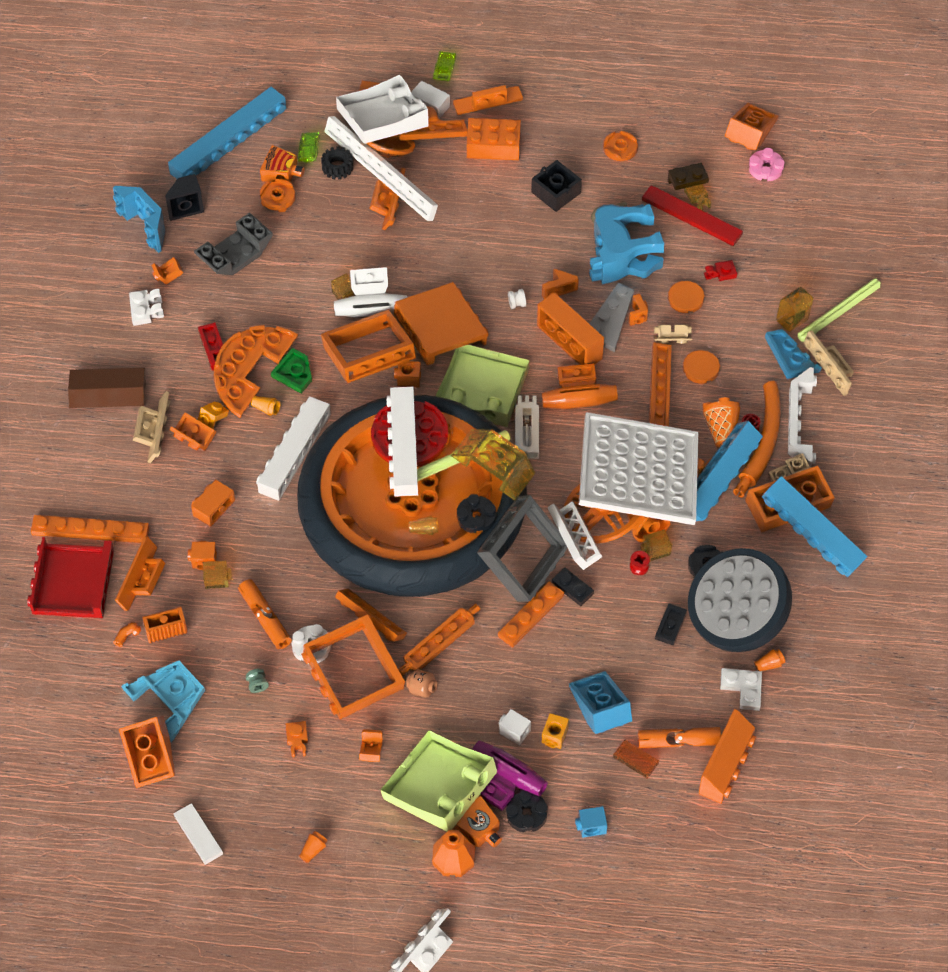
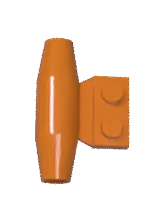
M594 363L557 367L559 386L561 388L542 393L543 408L573 409L592 407L618 400L616 385L595 384L596 372Z

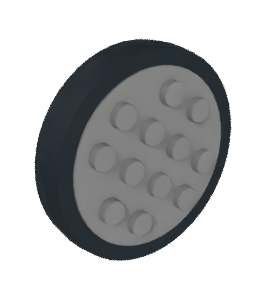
M746 548L722 552L705 563L693 579L688 595V612L697 632L713 646L729 652L751 651L770 642L784 627L792 606L791 585L781 566L766 554Z

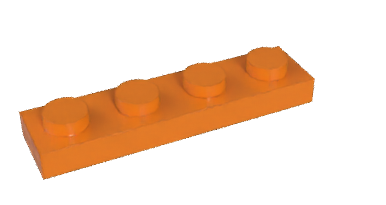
M549 581L498 632V637L513 648L564 597V592Z
M349 588L338 590L335 597L340 600V603L344 607L353 610L359 618L368 614L376 630L382 632L387 640L395 642L405 638L406 631Z

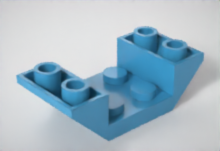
M114 186L113 199L116 202L115 210L118 215L123 216L127 221L136 215H139L142 220L144 219L147 244L158 253L161 252L165 236L162 209L141 187Z

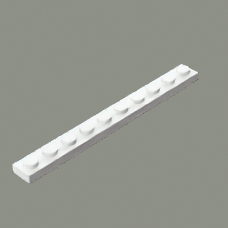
M329 116L324 132L341 147H344L345 150H349L357 161L427 221H433L438 204L369 145L364 144L355 133L335 116Z

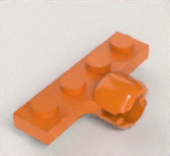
M426 106L428 108V127L398 134L401 141L467 137L468 130L464 120L442 121L439 119L434 108Z

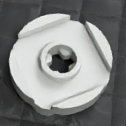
M319 624L305 626L294 632L292 636L294 656L300 661L303 660L301 655L303 653V645L328 632ZM332 645L313 653L317 663L322 662L328 657Z

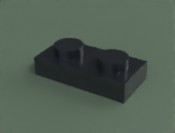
M563 568L552 579V583L579 606H582L594 595V590L566 568Z
M668 604L656 632L655 640L674 646L686 617L687 609Z

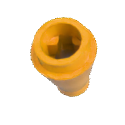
M254 396L251 401L252 407H256L269 416L277 415L281 406L280 401L271 397Z

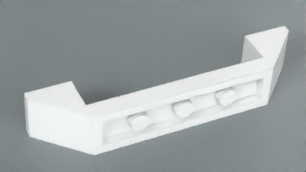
M811 367L791 381L788 418V455L793 458L803 453L810 468L816 462V453H813V445L801 444V436H798V432L801 431V420H798V416H801V405H798V401H801L802 393L811 394L813 386L816 387L817 375H814V368Z

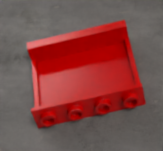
M42 537L41 544H38L37 547L38 561L34 563L35 578L31 579L32 594L28 595L27 605L31 608L32 614L103 618L114 556L112 541L104 540L103 547L47 544L46 538Z

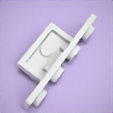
M449 908L437 909L430 918L432 920L428 925L420 928L417 933L418 937L406 945L404 954L392 962V968L389 972H402L410 961L421 972L430 971L453 943L439 928L441 923L450 914L451 910Z

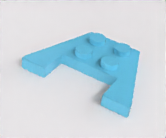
M179 660L156 670L155 673L149 676H142L133 683H126L121 686L133 701L137 700L148 689H151L172 711L173 715L165 721L170 742L174 740L205 692L204 686Z

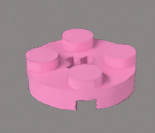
M765 148L755 152L750 157L749 172L758 180L763 178L767 179V181H773L782 175L785 163L783 158L774 152L773 149Z

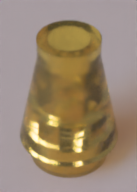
M431 515L415 521H409L410 533L434 535V533L439 532L438 518Z

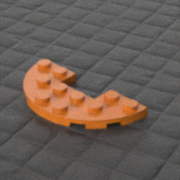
M260 325L237 332L223 344L214 365V383L219 397L232 413L241 418L251 404L253 397L259 393L260 387L247 380L246 377L262 355L279 364L296 341L298 334L278 326L273 328Z

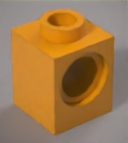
M549 713L542 732V743L550 748L561 749L568 731L569 719ZM552 731H557V732H559V733H558V734H551L550 732H552Z

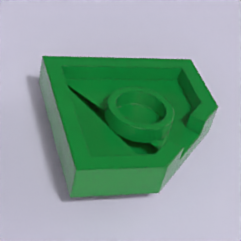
M292 348L273 369L271 377L302 394L312 382L308 356Z

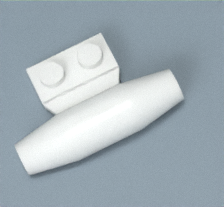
M387 267L350 270L351 289L356 296L334 301L335 316L369 317L389 309L393 314L395 302L407 298V295L385 293L388 287Z

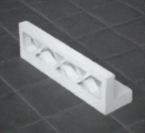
M573 501L562 509H559L554 503L547 507L574 561L583 570L603 557ZM573 510L571 518H565L564 515ZM574 523L580 524L578 532L572 531ZM581 536L587 537L585 545L579 544ZM588 550H594L595 554L586 559Z

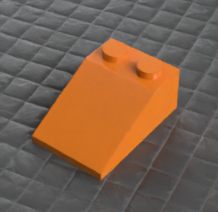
M746 103L730 119L725 137L734 143L745 145L747 149L757 150L764 142L779 116L753 104Z
M164 716L154 717L119 729L136 788L175 776L170 736Z

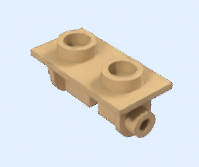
M658 324V326H654V334H658V336H654V340L662 344L669 343L671 340L684 344L687 343V340H692L691 336H688V334H691L692 329L688 324L675 325L674 331H671V325Z

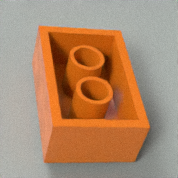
M468 118L467 158L519 160L521 120Z

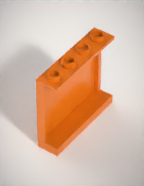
M454 282L395 302L394 315L427 366L434 364L435 356L479 340L483 346L486 345L488 337L487 328L483 327L478 315L473 312L470 303L464 299L461 290L456 287Z

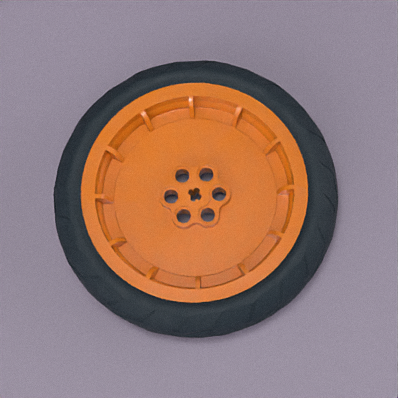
M414 395V401L423 403L426 401L437 407L447 421L448 441L446 447L432 462L502 432L487 417L461 403L437 396ZM387 397L371 401L347 412L332 423L310 449L298 481L297 500L299 517L305 534L319 557L339 575L352 583L368 590L393 596L420 597L448 592L476 580L487 572L490 568L477 554V551L517 496L527 495L523 467L509 441L418 481V495L394 496V489H390V477H393V472L389 471V463L377 454L371 441V428L374 418L387 405ZM471 494L487 498L496 507L495 523L485 532L482 530L470 533L462 529L458 523L457 507ZM473 512V517L481 516L479 512ZM524 516L496 555L499 559L512 546L520 531Z

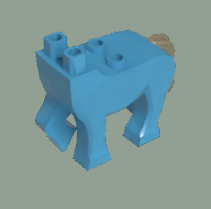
M621 201L616 205L599 206L593 211L591 220L594 223L597 257L590 258L591 269H589V275L592 282L601 280L603 285L620 280L627 275L647 278L654 271L663 268V257L648 254L664 253V241L660 231L648 237L631 240L626 228L627 224L631 222H638L641 225H654V214L650 204L627 207V202ZM648 254L645 261L635 258L639 255Z

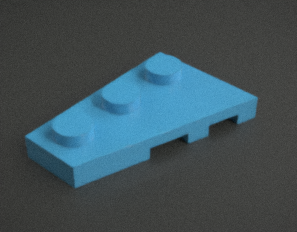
M783 329L766 332L765 339L787 379L798 377L810 367L814 368V374L821 371L822 368L818 364H814L810 360V356L806 352L803 353L797 347V343Z

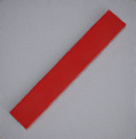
M652 185L642 196V201L731 246H734L743 234L742 230Z

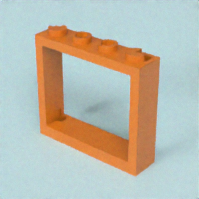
M389 309L321 334L325 351L347 383L416 358L413 342ZM388 327L391 328L401 342L348 363L336 348L338 345Z
M368 614L303 645L302 658L306 664H310L312 668L310 671L314 680H318L321 684L320 691L323 697H328L331 703L329 704L330 710L333 715L337 714L339 719L347 717L404 689L405 681ZM363 630L392 684L342 708L313 653Z

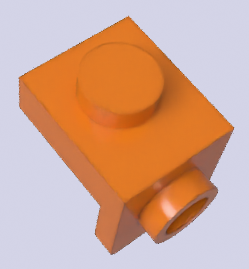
M175 257L160 267L155 263L151 265L154 270L152 273L157 281L161 280L166 285L183 274V270Z
M640 294L633 295L632 308L634 311L629 313L630 326L647 321L648 315L646 300H643Z
M362 730L359 760L380 762L383 731Z

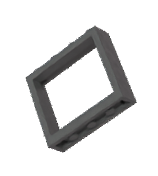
M525 495L517 496L477 551V554L517 602L531 601L536 596V592L546 582L550 572L556 568V564L565 555L564 553L568 547L559 530L532 496ZM526 514L551 546L522 586L496 554Z

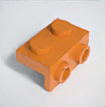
M187 413L183 414L175 428L171 426L169 429L174 432L173 436L182 442L186 439L189 441L188 446L197 451L199 448L206 451L217 432Z

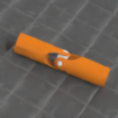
M252 579L243 581L238 587L242 597L259 620L278 650L286 648L291 643L292 638L269 606Z
M720 727L692 728L683 732V729L677 728L638 730L639 748L681 747L685 745L684 743L693 746L717 745L721 737ZM671 732H675V744L667 743L666 737Z

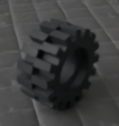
M336 146V149L331 147V151L325 150L326 153H323L321 157L324 175L327 174L328 178L332 176L334 180L338 177V180H340L341 176L346 178L347 174H351V171H353V157L349 150L345 151L344 147L340 149L339 146ZM335 161L344 162V163L341 164V165H333V164H331L332 162H335Z

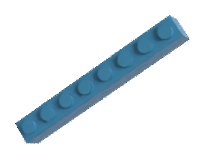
M269 87L168 162L170 174L178 179L193 174L197 176L202 171H205L211 164L232 151L234 147L244 142L265 124L271 122L277 115L283 113L286 109L285 97L273 87Z

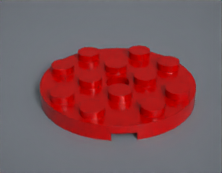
M414 401L417 467L435 460L443 452L448 441V425L444 415L437 407L426 401L425 403ZM386 405L374 418L371 428V441L377 454L389 463V461L393 460V456H389L388 444H392V439H388V428H392V423H388L387 412L391 411V407Z

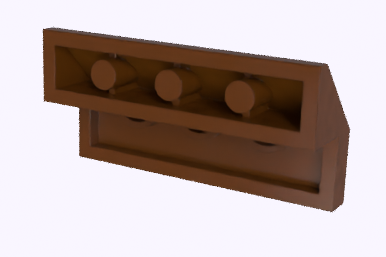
M145 367L70 370L68 386L69 408L145 406Z

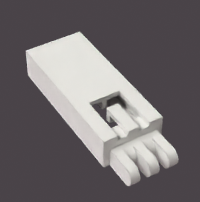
M518 395V405H515V450L519 458L539 459V405H537V396H533L532 402H529V395H525V402H522V395ZM523 416H525V423H529V416H531V426H528V424L523 426Z

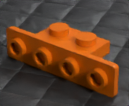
M503 85L472 92L470 97L453 100V105L457 115L522 101L523 96L519 86L506 88Z
M402 167L399 172L404 175L406 169ZM378 179L369 209L385 216L382 230L385 231L395 222L396 217L394 213L399 207L398 199L400 197Z
M149 537L143 538L116 596L115 601L124 611H129L136 595L152 594L166 564L162 559H153L157 546Z

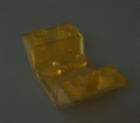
M471 429L451 455V457L466 467L473 460L502 480L503 483L499 490L513 500L517 499L535 475V471L526 453L494 430Z

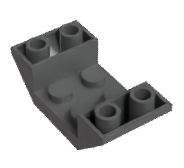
M250 212L236 221L237 231L215 247L207 241L194 250V253L217 274H236L259 258L272 238L273 233Z

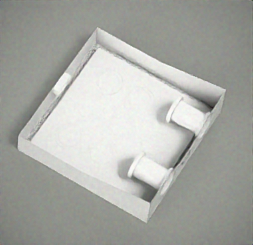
M400 75L369 89L336 97L337 110L364 144L428 127V108L420 99L414 98L408 84Z

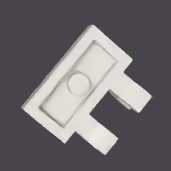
M159 289L152 290L150 294H148L147 290L129 293L133 326L152 323L151 318L164 317L161 305L162 296Z

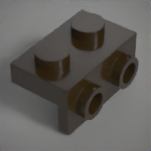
M698 163L668 170L667 181L673 185L675 190L708 183L709 177L703 164Z

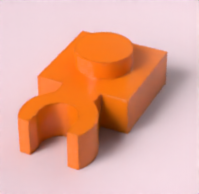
M306 721L285 723L287 744L292 745L290 749L292 757H295V751L298 749L302 750L303 756H306V746L303 744L308 743Z

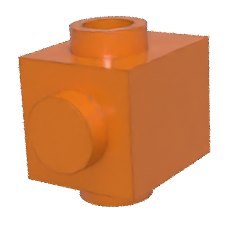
M203 540L192 542L191 549H188V561H191L192 569H216V543Z

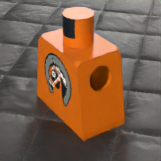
M481 796L472 803L452 829L459 830L476 847H480L487 841L494 848L502 841V838L496 833L499 830V820Z

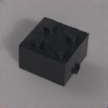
M558 160L548 167H542L540 173L534 176L531 181V192L555 212L581 194L582 179Z

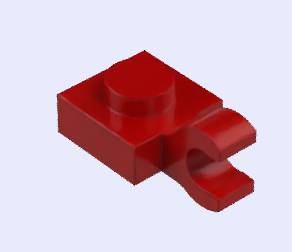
M732 260L717 262L714 266L708 265L705 267L706 272H704L706 280L718 277L719 281L735 279L738 274Z

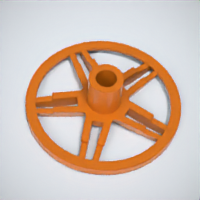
M580 484L570 493L564 504L566 506L573 501L577 507L589 510L583 517L588 530L592 529L603 517L615 530L614 532L601 536H592L596 544L609 542L625 535L642 518V516L634 515L624 525L621 516L616 511L579 505V495L577 494L580 491ZM569 512L564 515L565 518H569ZM615 515L621 528L618 529L609 517ZM580 524L575 529L572 528V531L578 532ZM581 536L580 541L586 542L587 537Z

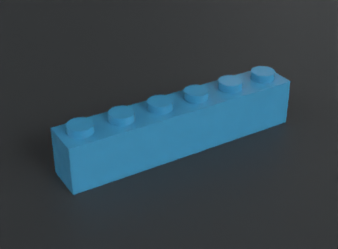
M749 421L737 423L698 476L696 521H703L707 518L709 510L718 503L720 495L728 489L730 481L739 474V469L749 460V455L752 451L758 448L763 436Z
M782 476L762 496L765 504L770 508H774L782 520L788 521L797 534H802L811 547L818 549L826 561L836 566V570L840 574L848 578L868 557Z

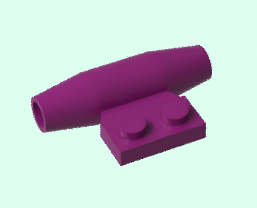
M479 740L473 746L472 750L493 757L497 773L479 795L488 803L503 811L514 797L515 787L537 796H541L544 793L548 782L529 765L503 749Z

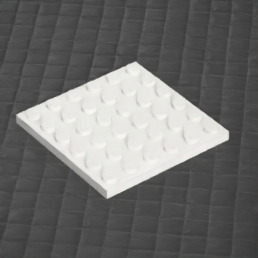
M586 412L584 418L579 505L694 525L697 507L698 432Z

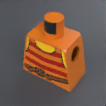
M272 145L260 168L261 181L275 182V179H284L291 182L293 175L303 177L305 168L298 166L295 154Z

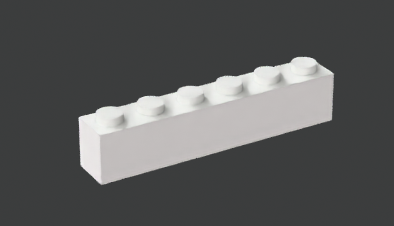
M413 387L390 388V395H387V407H391V411L387 412L388 423H392V428H388V439H392V444H388L389 456H393V460L389 461V471L393 472V477H390V489H394V496L418 495L414 389Z
M310 396L306 403L303 402L300 413L292 420L291 428L284 433L283 441L280 445L276 446L274 456L267 461L263 474H260L257 478L256 484L258 485L259 493L278 501L281 499L330 417V404Z

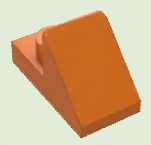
M553 269L554 281L542 284V297L545 299L554 292L561 296L577 291L578 277L558 269Z

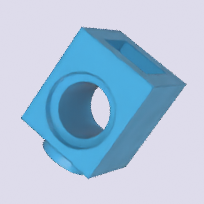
M603 806L579 810L578 818H575L577 831H581L582 838L607 834V821Z

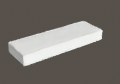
M192 803L174 813L175 819L205 865L223 855V851Z

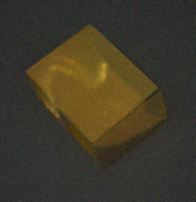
M800 286L782 298L778 308L777 322L788 332L809 319L814 297Z

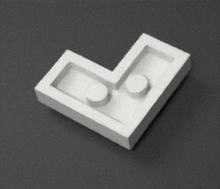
M722 668L720 690L740 691V709L760 711L762 671Z

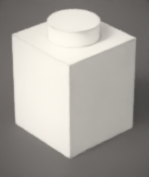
M511 709L507 715L503 714L498 722L499 734L519 746L531 731V721Z

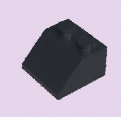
M196 175L178 178L165 195L170 221L204 213L201 189Z

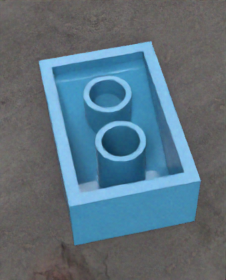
M606 671L569 683V688L587 724L595 734L632 722L630 701Z

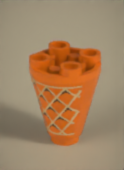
M728 397L720 398L718 402L702 404L704 418L718 449L739 420L740 404L739 402L730 401Z

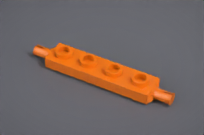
M475 603L468 610L458 609L404 655L405 664L398 669L401 675L404 676L410 669L415 671L424 668L475 624L473 615L481 610L480 607Z

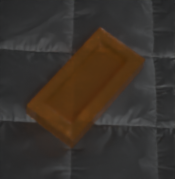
M624 740L613 754V758L647 779L659 764V760L627 740Z

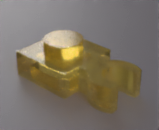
M702 184L684 188V192L691 203H698V209L703 211V205L711 208V200L708 199V192Z

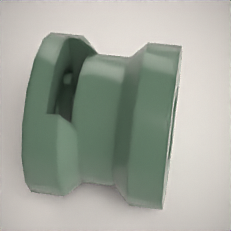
M254 669L245 675L246 680L249 681L248 687L251 693H259L268 688L269 684L265 679L266 675L263 669Z

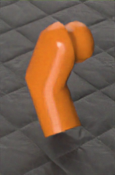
M135 622L122 627L113 643L122 647L127 636L131 633L137 636L141 631V627Z

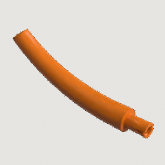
M768 381L763 385L765 398V415L761 431L763 437L759 442L758 448L754 450L750 460L740 473V481L733 490L736 496L739 491L741 492L738 496L740 498L744 497L749 487L755 486L771 459L777 442L781 404L776 381Z

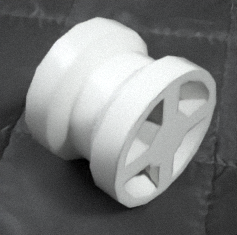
M519 289L517 292L508 291V301L511 309H515L517 306L526 307L523 289Z

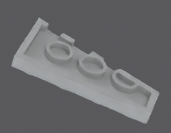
M620 283L615 286L589 323L604 337V348L613 352L616 350V345L634 295L633 289Z

